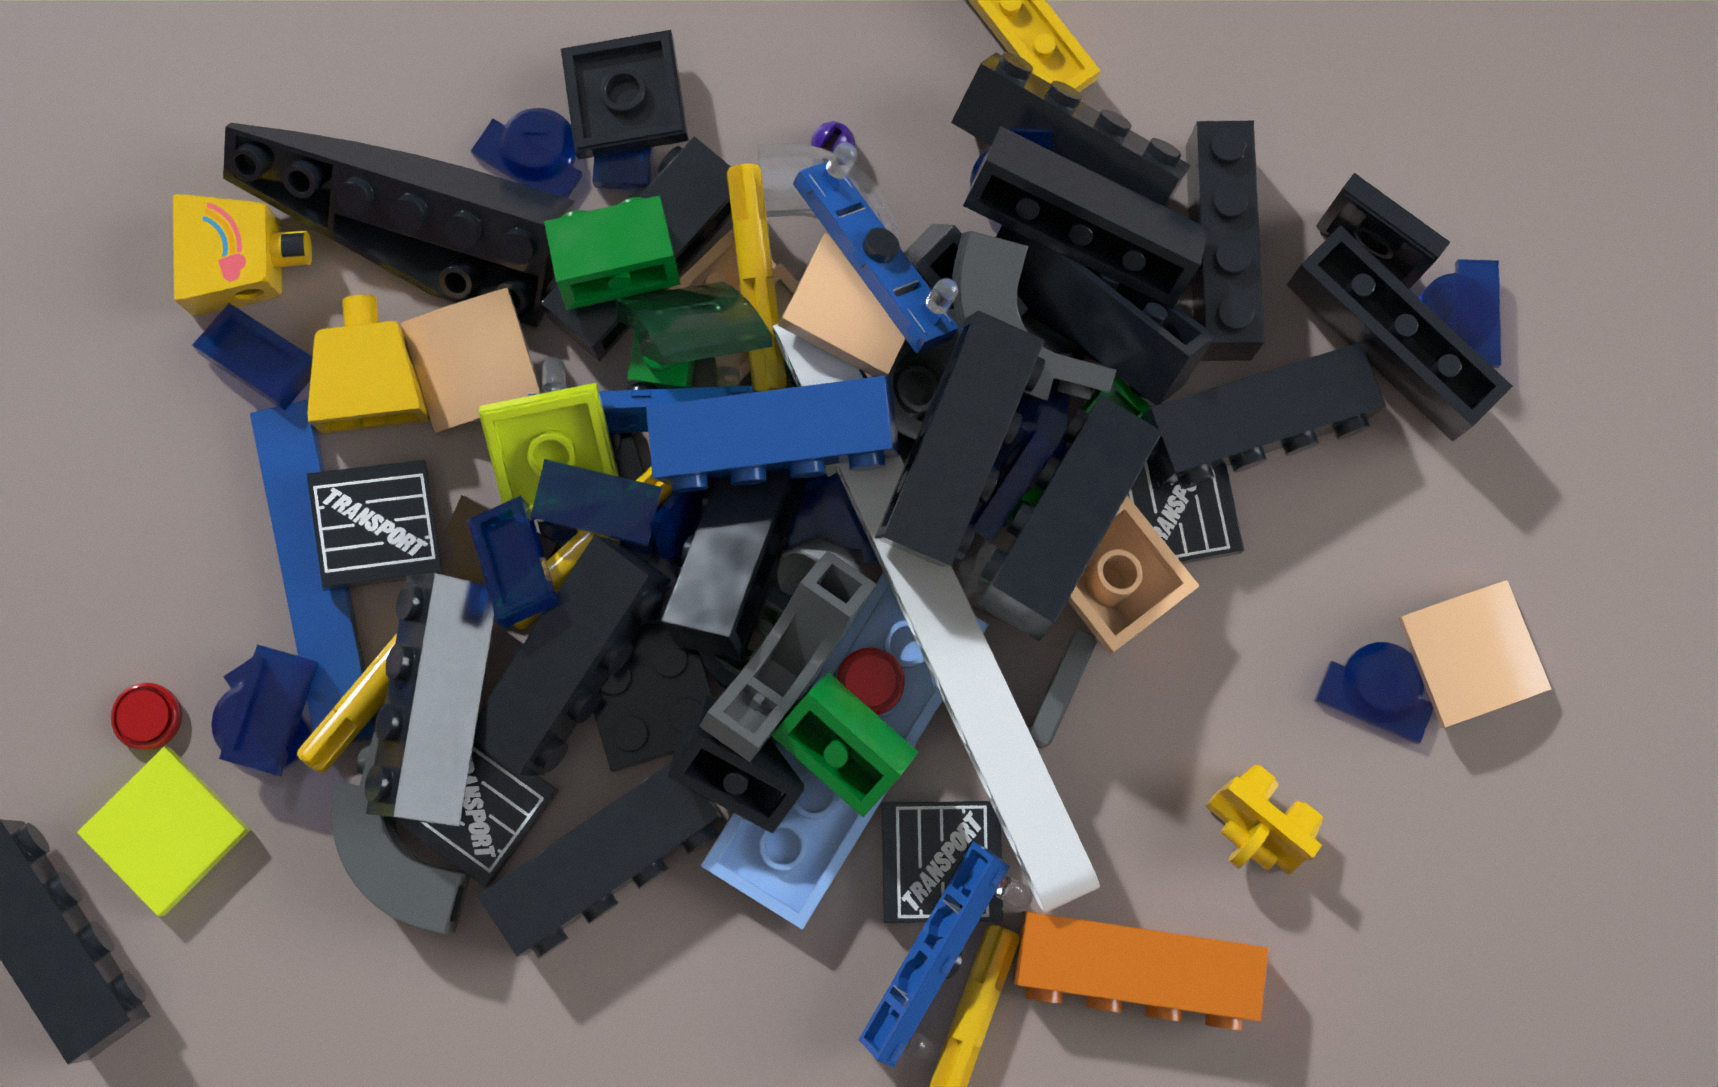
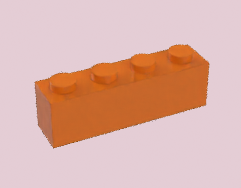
M1022 911L1019 931L1020 941L1017 947L1013 983L1018 986L1027 987L1025 997L1027 999L1062 1004L1063 992L1087 996L1085 1005L1087 1008L1122 1013L1123 1001L1146 1005L1145 1016L1179 1022H1182L1183 1010L1206 1014L1205 1025L1239 1031H1242L1243 1019L1261 1022L1269 947Z

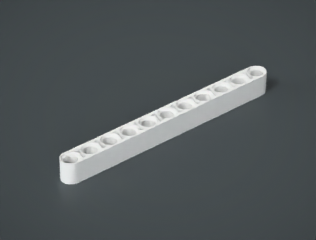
M778 324L772 326L778 346L797 387L863 379L860 370L853 365L779 327ZM901 457L885 458L886 467L867 471H850L849 462L833 464L1039 907L1045 914L1098 889L1100 885L1093 866L952 566L935 565L874 538L904 468Z

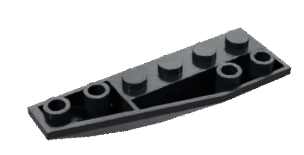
M232 122L225 126L223 179L430 295L458 303L508 287L520 323L535 328L540 325L545 313L541 302L546 298L544 291L555 276L544 221L560 218L564 214L574 211V200L463 166L361 142Z

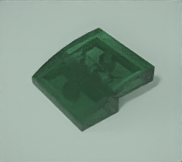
M725 282L616 299L618 321L639 332L641 355L661 366L773 347L772 334L757 310L739 291Z

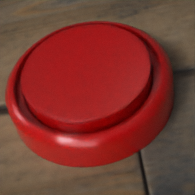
M869 647L854 651L845 658L837 673V680L878 716L894 708L904 691L905 677L900 663L889 652L879 648Z
M138 683L128 687L117 697L111 710V726L116 737L124 745L143 751L155 750L168 744L177 734L182 721V710L177 697L166 687L154 683Z

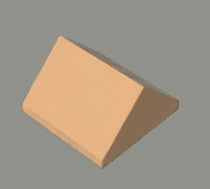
M1127 495L1068 602L1111 655L1196 590L1199 584Z

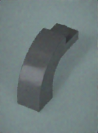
M974 231L962 233L952 280L953 304L960 330L966 317L979 310L1027 332L1018 312L1017 288L1028 246ZM1042 346L1038 356L1045 359L1043 372L1033 391L1027 392L1024 390L1023 394L1048 401L1053 379L1059 380L1057 392L1090 400L1093 389L1110 393L1116 370L1059 355Z
M827 550L799 583L767 638L745 668L709 709L699 727L751 762L768 739L771 740V735L793 711L860 614L877 584Z
M374 731L373 738L365 739L358 755L356 770L357 773L362 774L360 785L341 781L335 782L331 815L334 841L340 860L359 891L381 911L405 924L442 934L455 933L470 876L464 872L435 866L421 860L405 846L398 834L395 821L389 817L366 814L368 800L365 796V781L369 770L374 766L379 740Z

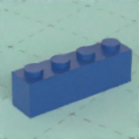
M885 376L646 406L653 478L666 485L672 484V492L676 493L708 489V480L730 477L731 485L764 483L767 481L766 473L789 470L790 478L817 477L826 474L825 465L848 462L850 471L875 470L886 467L885 458L900 456L893 385Z

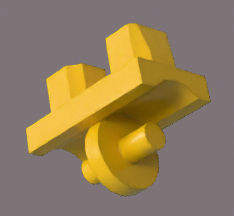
M1255 764L1240 777L1236 775L1212 796L1205 807L1226 823L1220 833L1236 845L1228 858V862L1239 869L1252 858L1267 871L1276 864L1289 875L1305 860H1312L1322 847V844L1315 838L1323 822V816L1308 803L1298 800L1290 805L1285 813L1276 808L1268 799L1279 784L1276 781V777L1259 764Z

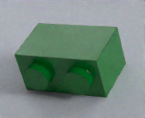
M660 195L650 198H629L618 205L592 211L575 210L564 214L560 218L544 221L555 279L566 310L681 285Z
M829 672L809 691L771 735L862 817L871 810L900 778L918 754V751Z

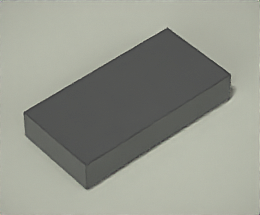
M1079 628L1071 635L1028 729L1035 745L1041 749L1052 743L1097 644L1096 636Z

